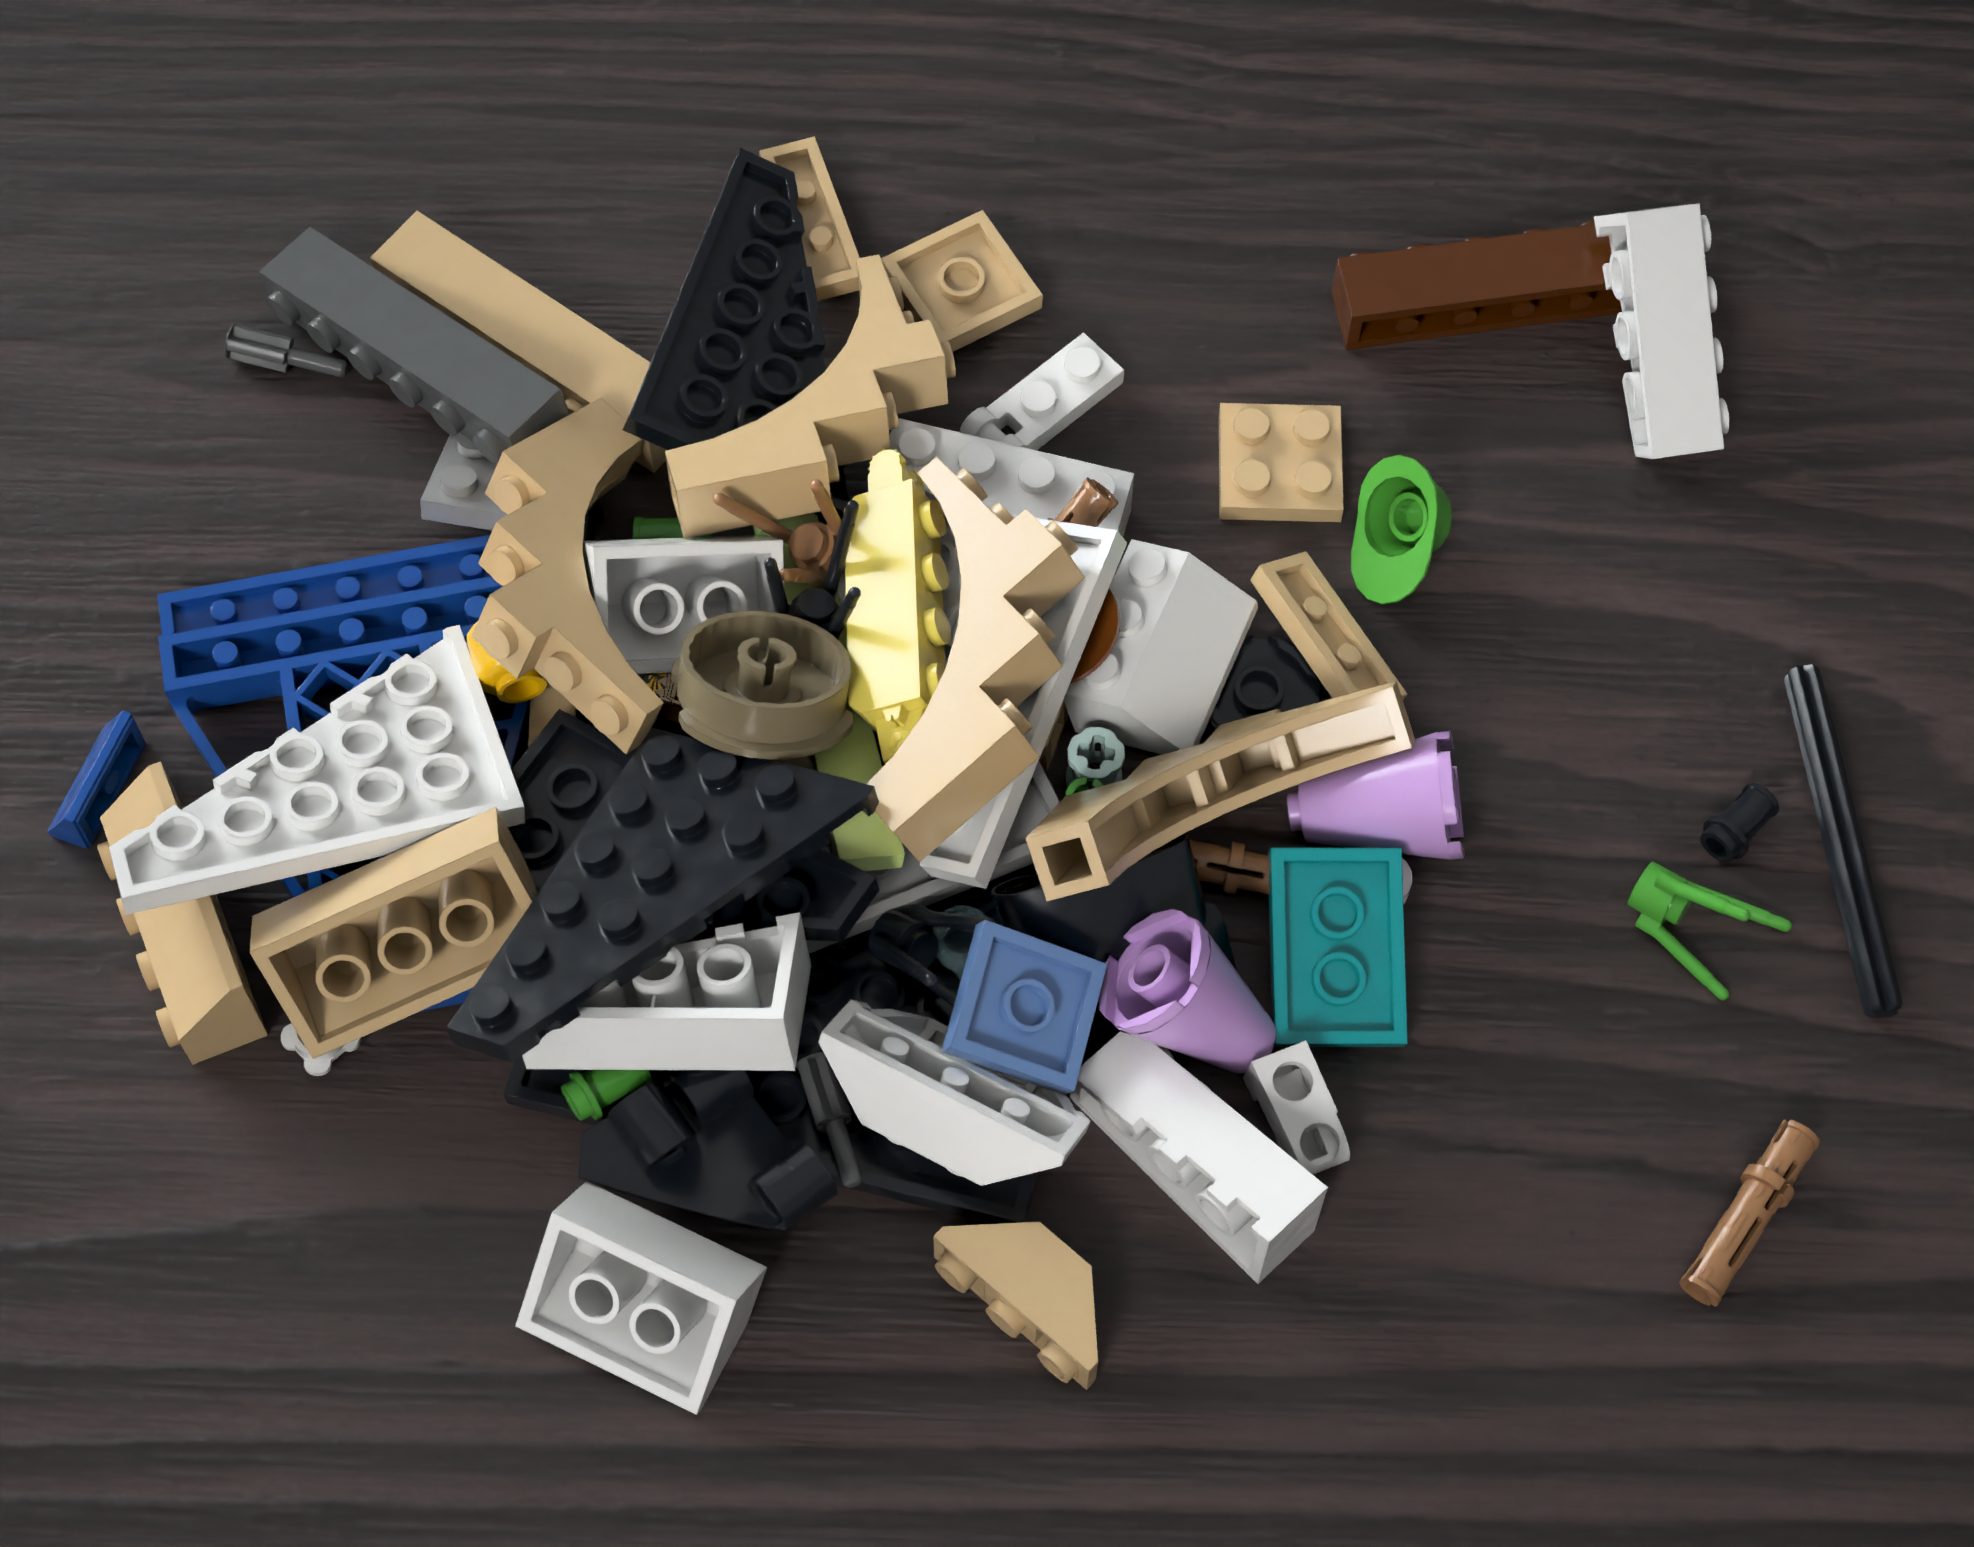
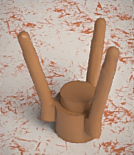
M813 480L810 488L827 524L824 525L821 522L812 521L800 525L794 531L783 527L723 493H716L714 495L713 501L716 505L772 537L783 540V543L789 546L790 558L800 568L779 570L782 581L811 583L820 589L823 588L841 519L820 480Z

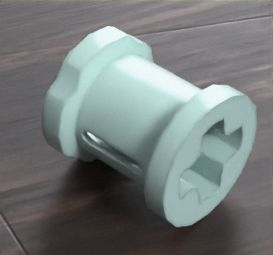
M1088 727L1071 739L1067 749L1069 764L1066 771L1067 788L1071 782L1081 777H1088L1087 790H1089V782H1093L1094 779L1099 780L1103 785L1122 781L1121 768L1125 760L1123 743L1117 739L1114 732L1103 727ZM1098 742L1101 744V752L1095 751V744ZM1090 764H1100V769H1091Z

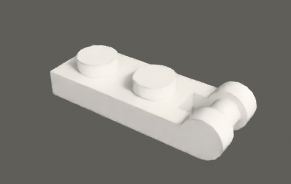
M1083 332L989 406L974 410L962 423L960 433L1038 450L1119 387L1124 381V369ZM1008 425L1016 434L1005 435L1001 429Z

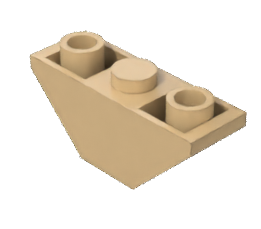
M1040 1221L943 1226L933 1236L934 1258L938 1260L935 1268L948 1284L961 1293H965L969 1288L989 1305L986 1308V1313L990 1319L1009 1336L1016 1338L1022 1333L1041 1350L1037 1354L1038 1359L1056 1378L1065 1383H1068L1073 1378L1086 1390L1095 1382L1098 1367L1092 1266Z

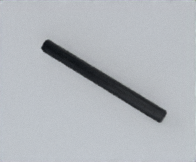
M1813 664L1797 665L1788 669L1784 683L1863 1010L1869 1018L1890 1017L1898 1014V1010L1902 1007L1903 1002L1821 671Z

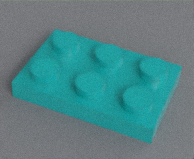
M1270 848L1268 851L1271 1015L1276 1027V1038L1273 1047H1290L1303 1041H1307L1309 1047H1404L1407 1045L1402 848Z

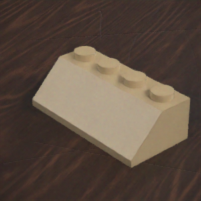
M161 761L147 766L100 817L108 841L98 844L97 848L111 881L116 879L109 847L133 831L150 826L159 814L173 805H176L181 810L184 808ZM217 894L125 915L122 899H116L120 914L130 936L140 932L147 951L136 954V959L149 991L161 989L167 1007L157 1010L156 1016L170 1048L181 1044L192 1065L268 1036Z
M494 807L253 915L250 954L312 1059H315L473 988L538 892L521 851L497 807Z

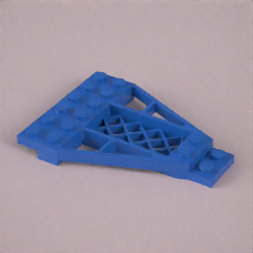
M490 535L157 594L162 636H158L164 691L175 715L215 778L227 771V769L194 719L193 715L196 711L268 697L283 696L287 730L294 727L297 731L301 732L306 729L304 714L315 721L329 714V712L310 701L320 688L340 685L350 691L368 678L386 672L391 663L405 654L415 658L443 639V630L447 627L460 625L466 642L467 634L479 620L489 595L503 587L478 564ZM530 700L516 703L511 719L494 722L502 744L505 743L504 751L511 769L521 758L529 728ZM387 855L380 856V857H376V858H371V859H373L374 861H376V860H378V859H380V858H382V857H385V856H387ZM337 867L307 873L309 889H302L295 876L280 879L290 897L293 898L340 876L333 872ZM473 988L422 1011L463 1004Z

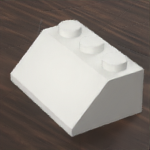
M768 535L691 537L686 539L657 538L583 541L582 552L590 593L605 629L630 667L637 674L671 672L672 664L681 655L682 643L687 634L695 626L707 619L739 611L775 612L766 578L764 561L772 557L776 560L778 569H784L783 540Z
M1131 539L1109 587L1117 601L1120 612V628L1116 643L1107 659L1094 672L1069 685L1063 700L1076 733H1081L1088 727H1103L1114 732L1117 739L1123 745L1163 755L1199 744L1257 612L1258 604L1254 598L1191 553Z
M586 1181L551 1213L515 1326L697 1415L708 1399L749 1321L767 1267Z

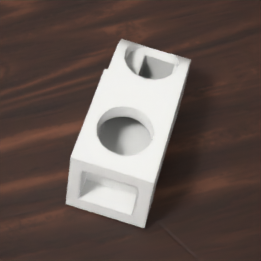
M1307 1041L1251 1061L1243 1079L1253 1100H1258L1276 1137L1278 1146L1311 1174H1316L1349 1161V1145L1336 1114L1338 1110Z

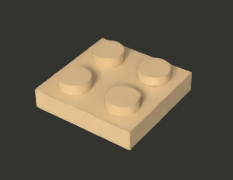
M983 210L881 258L887 276L898 277L904 307L907 311L910 310L912 312L914 321L919 322L930 319L939 342L948 341L952 352L1042 308L1043 294Z
M1220 403L1219 519L1341 522L1344 510L1341 406Z

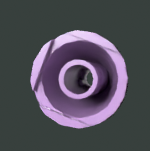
M1451 731L1431 733L1415 739L1416 743L1411 749L1362 762L1298 784V792L1287 794L1291 831L1302 830L1306 843L1347 848H1402V854L1446 860L1464 858V848L1461 842H1451V838L1464 837L1457 766H1452L1450 751H1441L1454 749Z
M1175 909L1153 913L1134 925L1123 936L1131 944L1126 948L1119 960L1117 961L1111 955L1107 959V968L1098 998L1099 1010L1121 1032L1237 1074L1246 1073L1251 1061L1272 1053L1276 1038L1274 1022L1207 929L1197 919Z

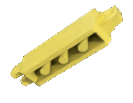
M883 448V451L872 456L873 459L869 462L868 492L856 495L852 499L858 502L859 510L845 560L846 595L851 587L856 586L861 590V596L857 601V605L847 621V652L851 659V676L848 690L849 706L878 734L882 760L886 764L895 755L924 714L946 669L945 644H948L951 640V631L947 616L943 611L942 590L947 589L949 581L947 569L941 557L940 537L946 533V521L942 508L935 499L930 500L925 495L923 490L925 485L922 483L923 480L914 469H905L908 465L905 463L906 459L897 449L886 450Z

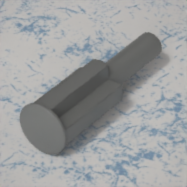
M236 323L231 326L227 334L225 356L228 359L284 373L290 371V365L340 378L346 376L349 370L346 360L296 348V346H293L294 338Z
M824 1052L808 1055L796 1063V1068L799 1070L817 1131H827L843 1185L848 1188L858 1186L862 1182L863 1177L846 1124L852 1121V1114L845 1092Z

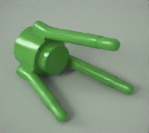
M1652 861L1636 883L1627 903L1628 906L1641 913L1635 927L1653 936L1718 999H1728L1729 991L1663 926L1666 920L1677 926L1687 913L1692 902L1740 921L1745 922L1750 919L1783 932H1788L1792 929L1791 921L1690 882Z

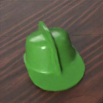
M1403 455L1383 458L1370 469L1361 485L1358 516L1351 551V572L1358 590L1367 599L1380 604L1400 602L1416 590L1426 576L1432 553L1443 545L1451 529L1453 519L1451 503L1445 491L1436 484L1429 471L1416 459Z

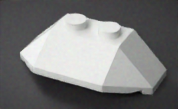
M850 1000L821 1032L818 1043L862 1125L885 1136L889 1141L904 1146L945 1167L951 1173L965 1177L980 1186L1062 1166L1084 1136L1090 1124V1120L1082 1112L1075 1111L1071 1101L1064 1094L941 1052L948 1026L932 1018L894 1009H871L867 1003Z

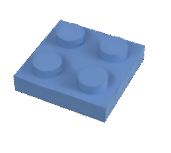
M988 920L976 924L941 1052L1064 1095L1075 1091L1107 964Z

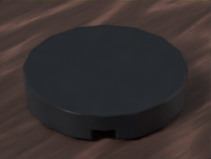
M1253 634L1246 635L1206 726L1211 735L1221 724L1275 709H1280L1282 713L1320 702V680L1296 646L1285 639L1270 635L1269 640L1263 638L1252 639Z

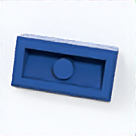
M121 711L100 732L47 831L52 837L85 849H89L93 845L103 826L100 817L117 800L146 745L131 713Z

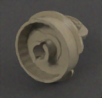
M739 611L712 617L695 626L687 634L682 643L681 655L672 664L671 682L677 685V696L683 708L679 712V723L682 729L698 741L720 751L748 758L777 760L814 770L810 755L832 748L845 739L852 731L853 713L846 710L851 676V659L841 642L832 634L804 619L768 611Z

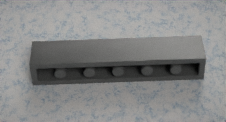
M312 227L307 228L259 271L270 295L266 298V303L280 321L288 326L294 323L307 330L310 337L323 350L329 353L337 350L348 358L352 366L362 376L369 380L377 377L388 384L392 392L405 405L414 408L418 404L430 412L437 424L447 433L456 436L460 432L472 440L480 453L494 464L498 463L504 450L570 415L559 387Z

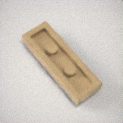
M815 136L760 150V157L791 170L795 174L798 190L796 206L802 215L805 229L802 243L806 265L812 267L817 300L821 301L858 291L856 259L860 257Z
M1306 551L1258 566L1250 579L1251 583L1332 699L1397 681L1402 699L1404 700L1407 692Z

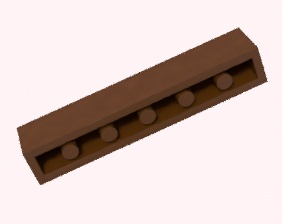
M1594 221L1586 222L1580 226L1552 230L1534 228L1522 234L1507 236H1475L1465 241L1432 245L1420 243L1407 249L1385 252H1356L1347 257L1337 258L1331 291L1346 350L1614 315L1622 312L1620 300L1615 297L1612 289L1606 290L1602 266L1605 263H1610L1612 252L1609 236L1597 237Z

